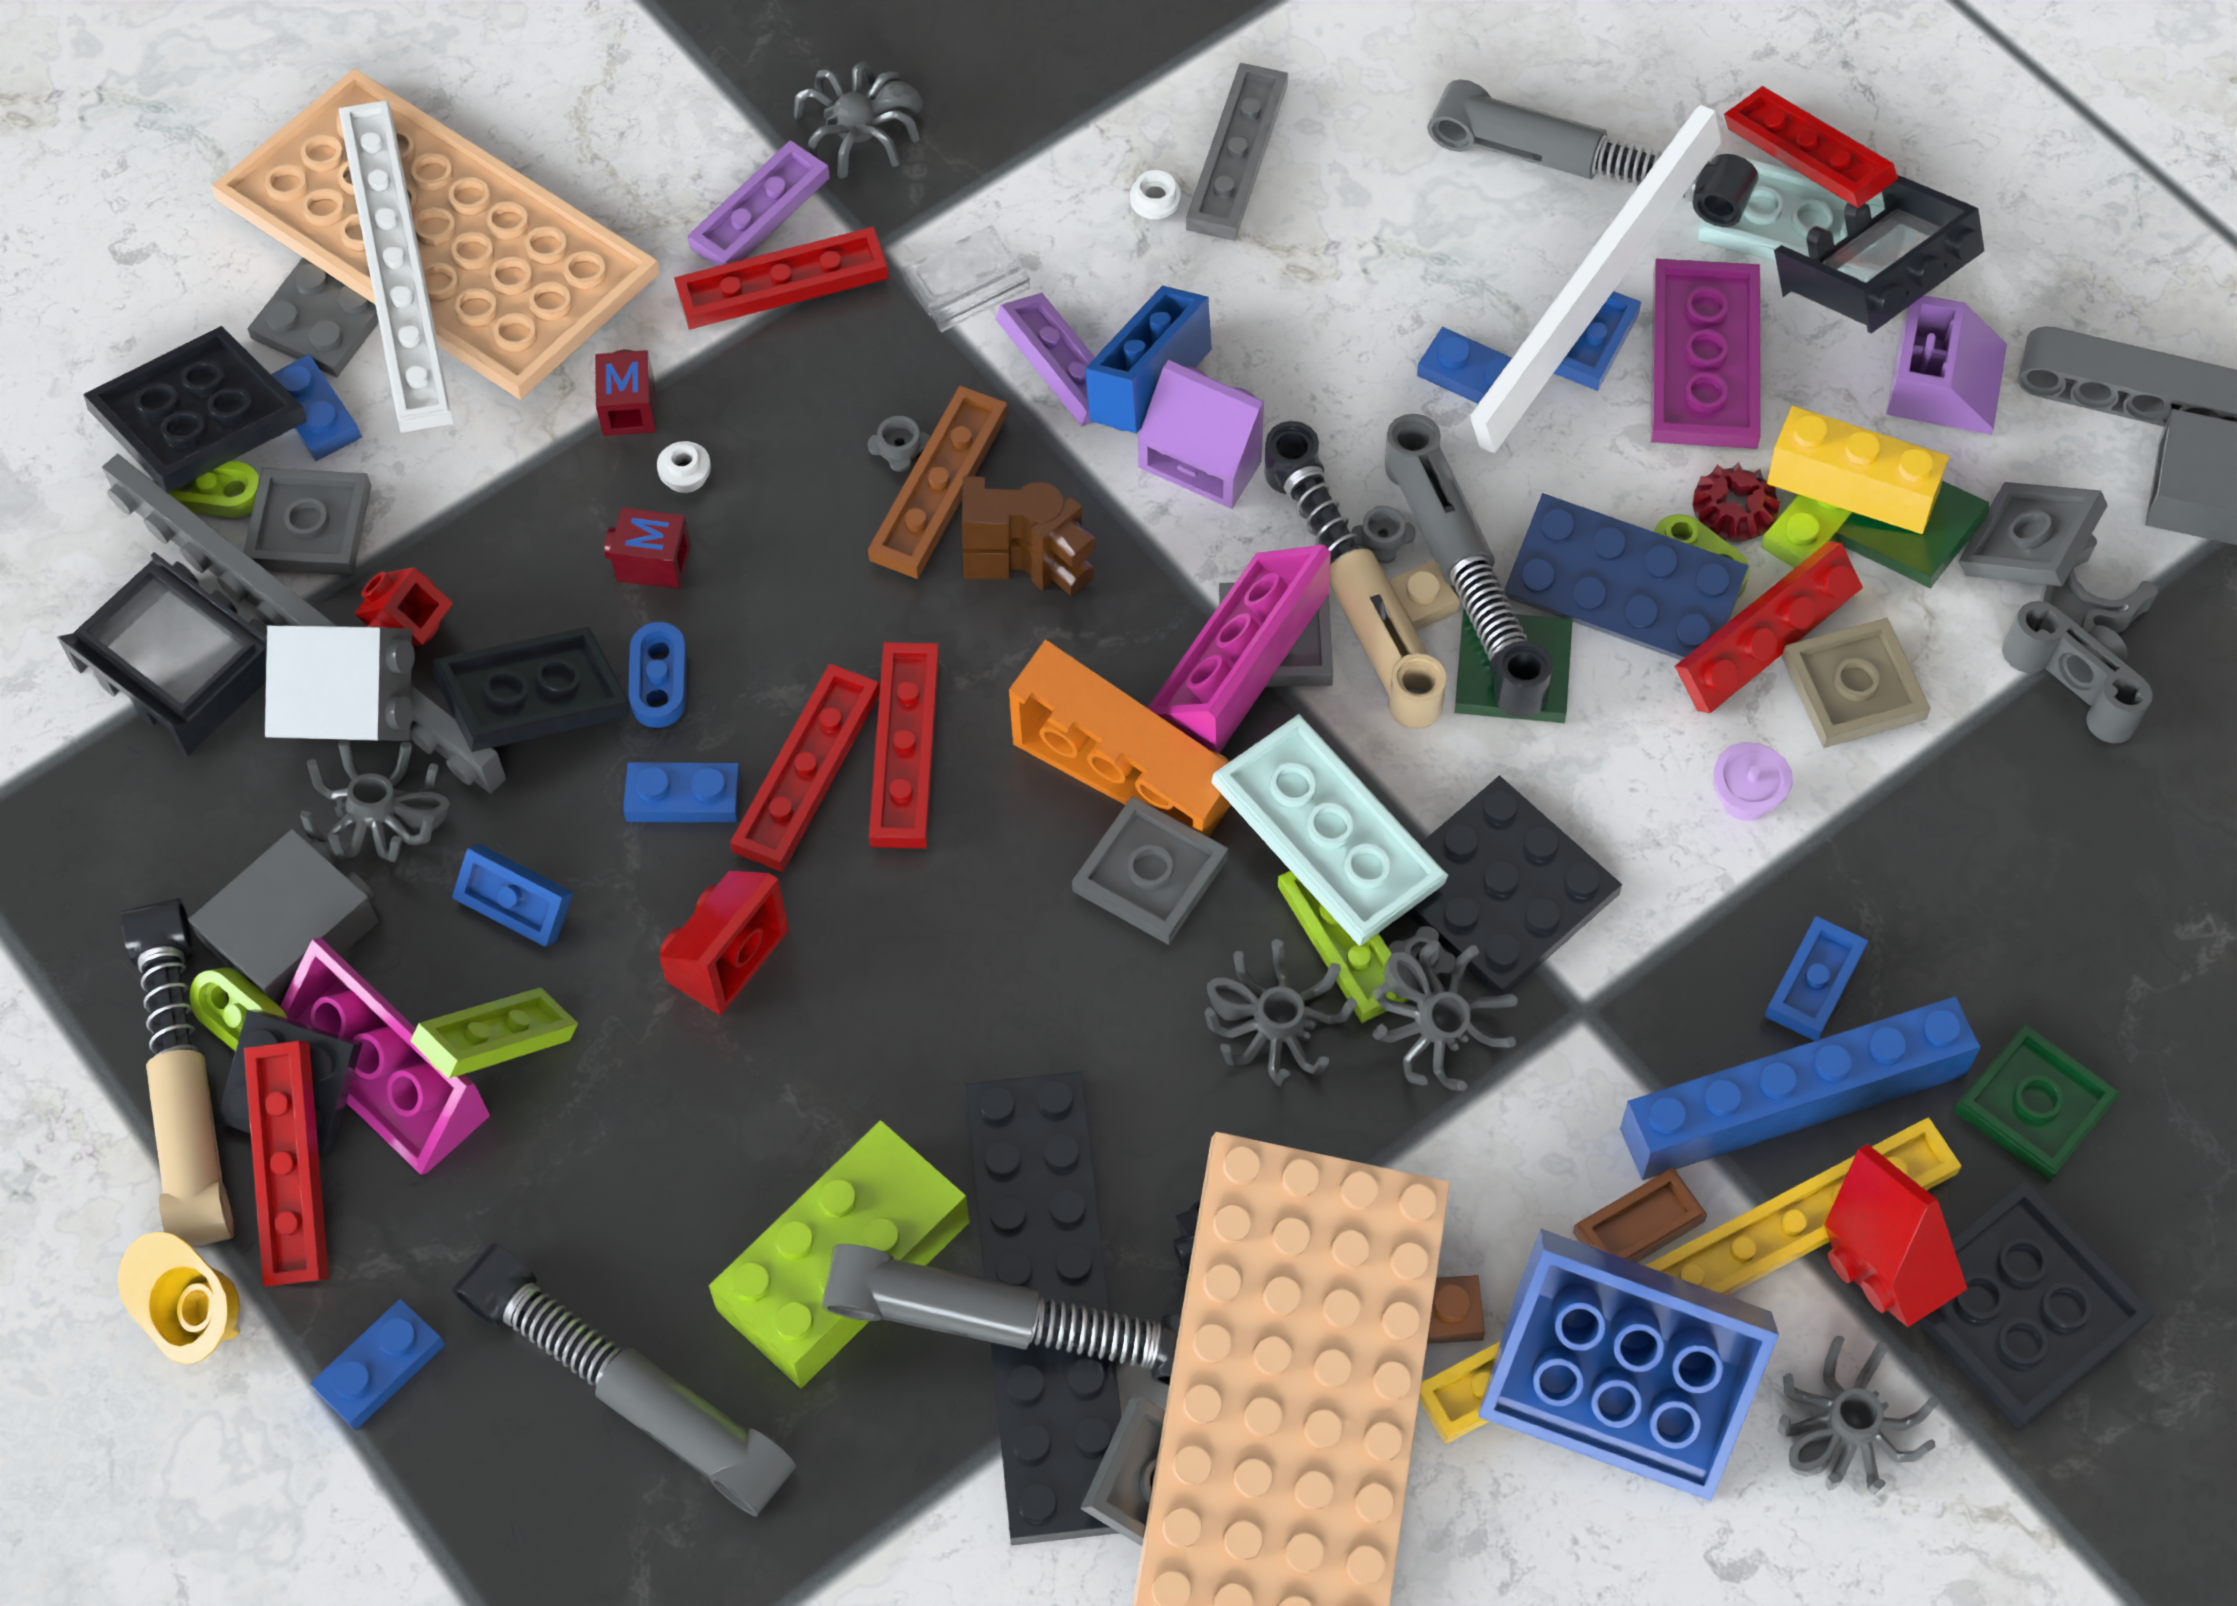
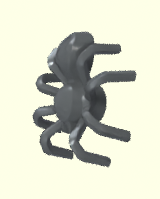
M866 60L857 63L852 69L851 92L846 93L836 72L832 70H819L815 77L814 88H808L797 93L795 96L794 118L796 120L804 116L805 101L809 98H815L828 107L824 109L826 125L819 127L809 138L808 152L817 157L818 142L826 134H839L843 139L838 152L837 176L840 179L848 177L849 152L852 144L865 142L873 136L885 146L892 167L900 166L901 161L894 141L883 130L877 128L880 124L898 119L905 123L910 139L914 143L920 140L915 121L912 118L923 107V100L919 92L910 84L903 82L898 72L886 71L881 73L876 79L870 63ZM862 71L866 81L873 83L865 96L862 94ZM825 78L830 80L839 98L837 101L822 93ZM892 81L891 83L885 85L883 89L880 91L881 87L885 82Z
M340 740L338 746L343 766L352 780L348 788L333 790L323 782L318 763L315 759L307 761L314 788L326 798L336 800L338 806L335 807L337 816L342 819L329 831L323 832L317 829L312 813L303 810L301 812V819L307 837L310 839L330 842L334 855L338 860L352 859L357 856L361 849L365 831L371 830L378 856L384 860L395 862L399 857L402 840L410 845L428 843L431 839L432 830L438 828L447 816L450 807L448 799L441 794L433 793L439 765L434 763L429 765L425 785L419 791L410 793L393 789L407 772L412 748L410 742L401 743L397 767L387 779L375 773L361 775L355 764L350 741ZM353 823L356 826L349 849L344 850L339 835ZM385 823L399 835L391 839L389 850L383 830ZM406 828H408L411 831L418 832L420 834H411Z
M1275 939L1271 945L1273 964L1279 982L1278 987L1266 989L1256 983L1246 969L1243 952L1235 951L1233 957L1236 974L1242 984L1225 977H1218L1208 982L1207 992L1213 1009L1208 1007L1204 1013L1208 1027L1214 1033L1224 1037L1234 1038L1253 1030L1259 1031L1242 1055H1235L1230 1045L1221 1044L1220 1048L1228 1065L1249 1064L1266 1040H1271L1268 1073L1274 1083L1281 1087L1286 1083L1291 1074L1286 1069L1280 1070L1282 1042L1287 1043L1298 1065L1303 1070L1315 1076H1322L1329 1063V1058L1325 1056L1319 1057L1316 1064L1312 1063L1307 1058L1298 1041L1300 1039L1307 1042L1311 1034L1304 1030L1313 1031L1316 1026L1315 1022L1306 1020V1017L1328 1024L1345 1022L1351 1017L1357 1002L1353 998L1348 999L1341 1012L1327 1013L1304 1006L1303 1002L1321 995L1333 986L1341 971V967L1339 964L1331 963L1325 977L1320 982L1307 990L1297 993L1290 988V978L1285 963L1284 942ZM1253 993L1260 996V999H1258ZM1217 1014L1226 1021L1239 1022L1253 1017L1254 1019L1234 1027H1227L1219 1023Z
M1433 939L1421 949L1419 956L1420 965L1409 953H1392L1386 961L1383 972L1385 982L1372 991L1373 997L1385 1010L1415 1018V1022L1390 1031L1383 1024H1380L1373 1031L1372 1036L1379 1041L1391 1043L1420 1033L1422 1036L1403 1059L1405 1077L1408 1082L1418 1085L1428 1084L1427 1078L1424 1075L1415 1072L1414 1062L1431 1042H1434L1433 1071L1442 1085L1449 1090L1464 1091L1468 1086L1466 1082L1450 1078L1444 1069L1445 1044L1450 1050H1458L1459 1047L1455 1038L1466 1043L1469 1039L1464 1032L1467 1031L1476 1040L1490 1047H1514L1516 1045L1514 1036H1494L1478 1028L1470 1021V1010L1474 1008L1513 1007L1517 1005L1518 999L1513 994L1472 996L1466 1000L1459 995L1466 965L1480 953L1476 945H1471L1456 958L1449 992H1445L1431 965V955L1440 947V942ZM1428 982L1430 983V985H1431V987L1433 988L1434 992H1431V991H1430ZM1391 991L1399 997L1417 1002L1418 1005L1415 1007L1393 1001L1386 994Z
M1836 1336L1826 1356L1823 1371V1381L1834 1393L1836 1399L1802 1391L1794 1386L1793 1375L1791 1373L1783 1376L1784 1393L1787 1397L1798 1402L1824 1407L1828 1410L1825 1413L1795 1424H1791V1419L1788 1416L1782 1415L1777 1431L1783 1436H1797L1827 1424V1429L1805 1435L1790 1447L1789 1467L1791 1471L1804 1477L1822 1473L1829 1465L1838 1445L1843 1443L1844 1447L1837 1463L1825 1482L1829 1491L1834 1490L1845 1476L1857 1447H1861L1866 1471L1867 1489L1870 1493L1876 1494L1885 1486L1886 1482L1879 1479L1872 1446L1873 1441L1882 1448L1892 1461L1900 1463L1919 1461L1936 1447L1935 1441L1931 1439L1915 1451H1899L1881 1432V1428L1899 1431L1910 1429L1924 1421L1936 1408L1939 1401L1935 1397H1931L1917 1412L1902 1419L1884 1417V1411L1889 1407L1888 1403H1881L1877 1398L1880 1393L1877 1391L1872 1393L1866 1390L1888 1351V1344L1885 1341L1876 1344L1856 1378L1853 1388L1844 1390L1835 1379L1837 1359L1845 1339L1842 1336Z

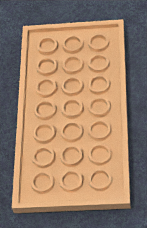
M355 68L212 185L217 201L375 304L338 108L389 100L438 346L519 400L526 396L659 275L658 260Z
M1214 1133L1210 1142L1132 1606H1390L1450 1182L1225 1133Z

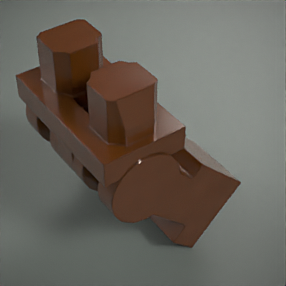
M963 476L962 545L964 579H1009L1010 570H1023L1031 575V581L1042 591L1055 582L1070 596H1074L1093 580L1095 567L1086 559L1090 557L1095 549V537L1082 527V506L1072 497L1063 501L1061 492L1055 486L1046 482H1032L1023 486L1021 490L985 488V477Z

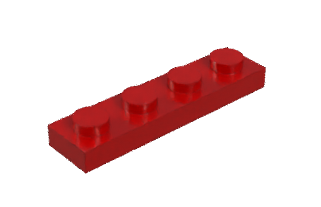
M1761 86L1724 113L1728 130L1856 208H1860L1898 180L1893 162L1764 86Z
M874 227L674 277L677 294L689 330L889 279L887 264Z
M1826 542L1674 666L1697 711L1712 713L1783 654L1785 645L1801 640L1863 589L1842 543Z
M884 642L869 829L870 847L927 849L940 657L939 644Z
M829 663L730 841L732 853L783 873L880 695L879 682Z
M293 1041L244 1048L263 1287L328 1280L329 1273L309 1042Z

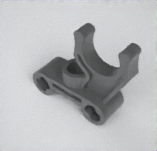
M2091 534L2063 586L2043 584L2039 601L2029 602L2018 611L2004 640L2002 653L2009 665L2018 671L2037 673L2046 669L2091 706L2087 713L2086 722L2089 730L2097 738L2113 744L2123 743L2129 740L2135 733L2152 702L2153 693L2145 679L2125 664L2128 659L2127 647L2117 633L2125 631L2137 616L2149 611L2158 594V588L2149 581H2142L2134 594L2119 600L2100 598L2086 591L2077 581L2074 567L2086 563L2090 559L2097 545V539Z

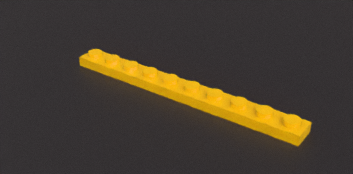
M1929 1117L1872 1146L1926 1191L1957 1175L1962 1167ZM1855 1156L1645 1266L1727 1296L1830 1242L1824 1224ZM1500 1342L1421 1382L1419 1402L1444 1445L1489 1422L1478 1417V1411Z

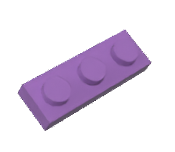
M790 140L688 235L690 249L716 267L745 259L830 178L828 165Z
M1043 293L1000 304L995 320L1081 427L1095 423L1091 422L1089 417L1085 368L1095 358L1094 355Z

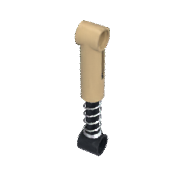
M1281 422L1274 426L1267 434L1264 467L1266 481L1272 489L1282 494H1287L1289 499L1298 503L1297 514L1301 518L1307 519L1305 528L1309 534L1316 536L1315 546L1319 544L1325 545L1331 552L1330 587L1389 695L1388 706L1391 715L1398 723L1409 728L1428 727L1436 722L1442 714L1447 681L1445 668L1427 652L1374 552L1369 549H1359L1356 544L1358 535L1351 534L1347 528L1349 518L1341 517L1338 511L1340 502L1332 500L1328 493L1331 486L1325 483L1324 467L1318 457L1319 440L1316 432L1302 422ZM1290 456H1291V457H1297V459H1287V458H1285V457H1290ZM1420 688L1427 691V693L1414 694L1408 691V689Z
M179 897L121 911V927L130 960L134 966H139V971L143 974L141 987L148 992L143 1001L144 1008L151 1013L146 1021V1025L149 1031L154 1034L149 1042V1047L156 1055L148 1061L146 1069L163 1194L159 1196L161 1222L164 1232L179 1236L194 1248L232 1239L234 1237V1220L229 1197L222 1182L205 1056L197 1052V1048L191 1045L190 1034L195 1028L189 1025L187 1021V1013L192 1010V1007L185 1004L184 993L189 989V986L182 983L181 973L186 969V966L183 965L185 957L193 952V937L185 906Z

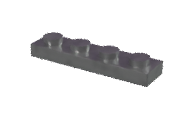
M1239 63L1186 216V230L1236 241L1288 86L1287 72Z

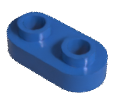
M653 622L638 629L631 639L628 697L633 715L641 724L652 728H662L675 723L683 715L686 708L687 649L684 637L678 628L665 622ZM658 653L668 654L663 660L652 659ZM657 700L667 701L661 707H651V704Z

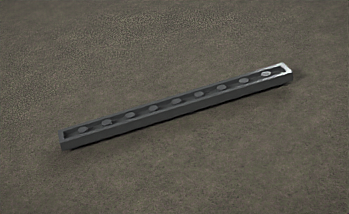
M117 453L102 466L111 485L107 493L120 510L127 515H131L135 511L144 518L145 526L159 541L167 544L171 540L181 548L180 552L183 557L198 572L204 573L208 569L217 576L219 585L233 600L240 603L243 599H246L255 606L254 610L257 616L266 626L337 627L173 496L166 493L159 485ZM411 685V702L414 714L410 725V738L426 753L431 754L436 750L445 757L449 769L462 782L471 785L475 781L492 794L506 780L497 752L492 748L471 752L456 720Z

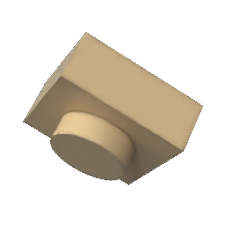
M1434 560L1389 579L1416 631L1459 612L1460 600L1452 587L1445 582Z

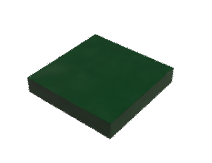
M1942 481L1938 497L1923 535L1852 512L1837 531V542L1842 543L1843 547L1931 589L1988 516L1989 502Z
M1463 609L1454 713L1565 723L1573 619L1515 614V618L1519 620V626L1523 628L1527 641L1544 647L1551 655L1553 662L1547 705L1540 713L1532 717L1518 718L1509 716L1496 705L1493 696L1495 678L1490 670L1488 654L1485 653L1484 646L1481 645L1480 638L1477 636V631L1474 630L1473 623L1470 622L1466 610Z
M2024 1022L1959 1099L1953 1112L2051 1182L2118 1100L2122 1092Z

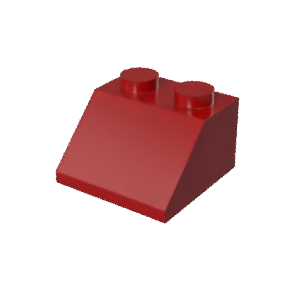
M728 871L717 886L713 884L707 887L697 901L695 913L682 928L677 927L673 929L661 946L659 959L666 982L721 1016L789 931L778 879L769 873Z
M1869 1144L1858 1149L1824 1224L1833 1249L1828 1252V1259L1835 1272L1844 1282L1850 1283L1854 1281L1863 1289L1867 1299L1880 1313L1888 1310L1908 1328L1967 1290V1286L1938 1200Z

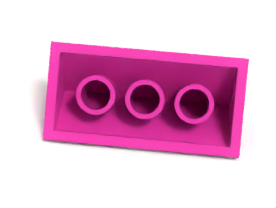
M1325 545L1256 553L1148 706V709L1208 750L1220 754L1329 595L1331 552Z
M321 937L312 939L280 1008L290 1020L363 1043L346 1103L420 1175L428 1173L479 1127L490 1114L475 1084L465 1074L448 1079L440 1070L436 1069L430 1060L411 1042L416 1028Z

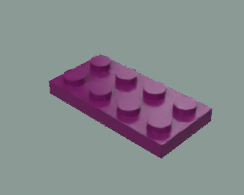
M1656 258L1653 269L1651 442L1758 449L1761 437L1760 264Z

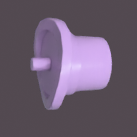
M1742 742L1730 745L1719 755L1713 769V786L1719 799L1723 802L1724 808L1731 816L1743 821L1757 820L1765 815L1766 812L1776 809L1787 799L1793 784L1792 770L1786 759L1774 749L1760 743Z

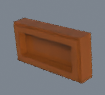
M1672 1167L1574 1225L1573 1233L1580 1243L1637 1263L1703 1224L1707 1213Z

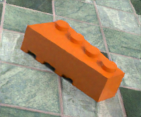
M1046 639L1009 688L1013 745L1126 805L1130 798L1134 796L1207 837L1211 835L1231 806L1228 800L1211 783L1213 774L1230 762L1227 758L1215 751L1208 750Z

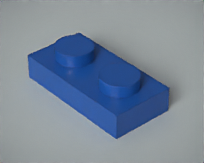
M1613 291L1553 374L1598 391L1639 316L1641 301Z
M1442 326L1419 361L1417 376L1479 404L1512 358Z
M310 354L271 374L303 406L307 422L293 429L315 462L362 438L357 424Z
M627 762L623 807L626 822H738L741 780L739 763Z
M476 844L467 848L452 898L540 945L548 947L558 941L574 892L481 844Z
M1815 916L1767 1008L1765 1017L1814 1041L1819 1040L1866 949L1868 940Z
M399 1299L318 1375L310 1385L356 1431L438 1353L445 1344L442 1338L425 1321Z

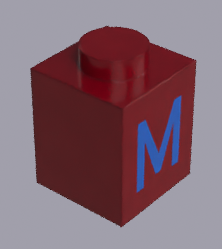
M622 349L613 353L595 354L596 410L603 436L656 432L655 380L648 350L632 351Z
M621 507L616 528L609 527L604 545L605 558L612 561L616 580L625 583L680 589L691 547L685 515Z

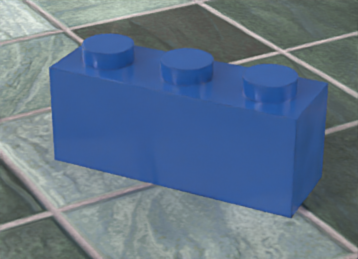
M1162 285L1085 368L1091 422L1110 426L1120 431L1138 433L1142 428L1166 362L1170 360L1184 367L1196 368L1212 350L1208 296Z

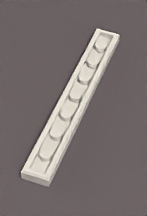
M386 100L338 108L400 433L454 424L390 102Z
M1699 105L1698 108L1696 107L1471 413L1470 418L1479 447L1494 454L1720 146L1721 139L1715 110Z

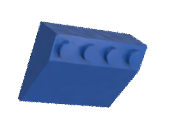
M1541 1228L1521 1277L1478 1411V1417L1712 1502L1778 1339L1779 1332L1771 1311Z

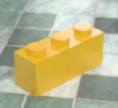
M1792 405L1774 447L1767 484L1923 535L1941 488L1949 455Z

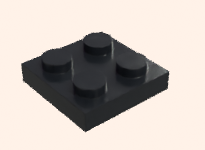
M259 1009L247 1010L216 1122L251 1133L244 1048L306 1041L309 1042L318 1154L320 1157L331 1155L363 1043Z

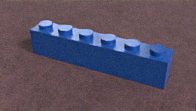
M1955 996L1628 1100L1620 1131L1641 1179L1645 1180L1658 1176L1672 1167L1675 1170L1965 1077L1976 1058L1980 1045Z

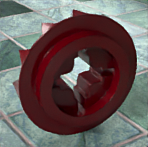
M1738 462L1734 467L1726 469L1717 464L1709 475L1701 476L1693 494L1692 505L1697 520L1720 538L1745 541L1761 536L1772 527L1778 515L1780 501H1778L1776 496V487L1767 484V481L1762 476L1761 469L1755 472L1744 470L1740 462ZM1729 490L1730 492L1733 491L1737 497L1747 496L1744 508H1740L1736 502L1726 503Z

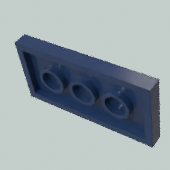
M1542 493L1505 586L1504 595L1516 602L1564 619H1573L1572 622L1682 660L1729 622L1748 573L1749 565Z

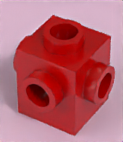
M415 567L387 573L383 571L374 576L363 589L362 596L365 600L354 615L367 627L412 629V646H422L438 631L441 619L453 605V602L436 588L430 578L419 572Z

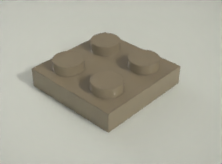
M1888 617L1785 645L1782 659L1823 748L1927 720L1931 708Z

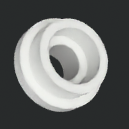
M1161 170L1144 172L1138 177L1131 188V206L1135 212L1145 218H1166L1172 215L1180 206V187L1167 172Z
M681 441L669 445L661 452L657 460V470L662 482L672 490L680 493H689L699 489L705 483L710 474L711 463L707 451L702 446L694 442ZM682 462H690L686 466H677V464Z

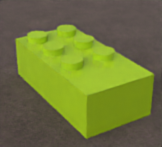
M880 1120L709 1285L716 1310L801 1389L869 1322L839 1316L822 1309L821 1305L834 1246L837 1244L866 1246L886 1252L896 1260L926 1266L970 1222L966 1195Z

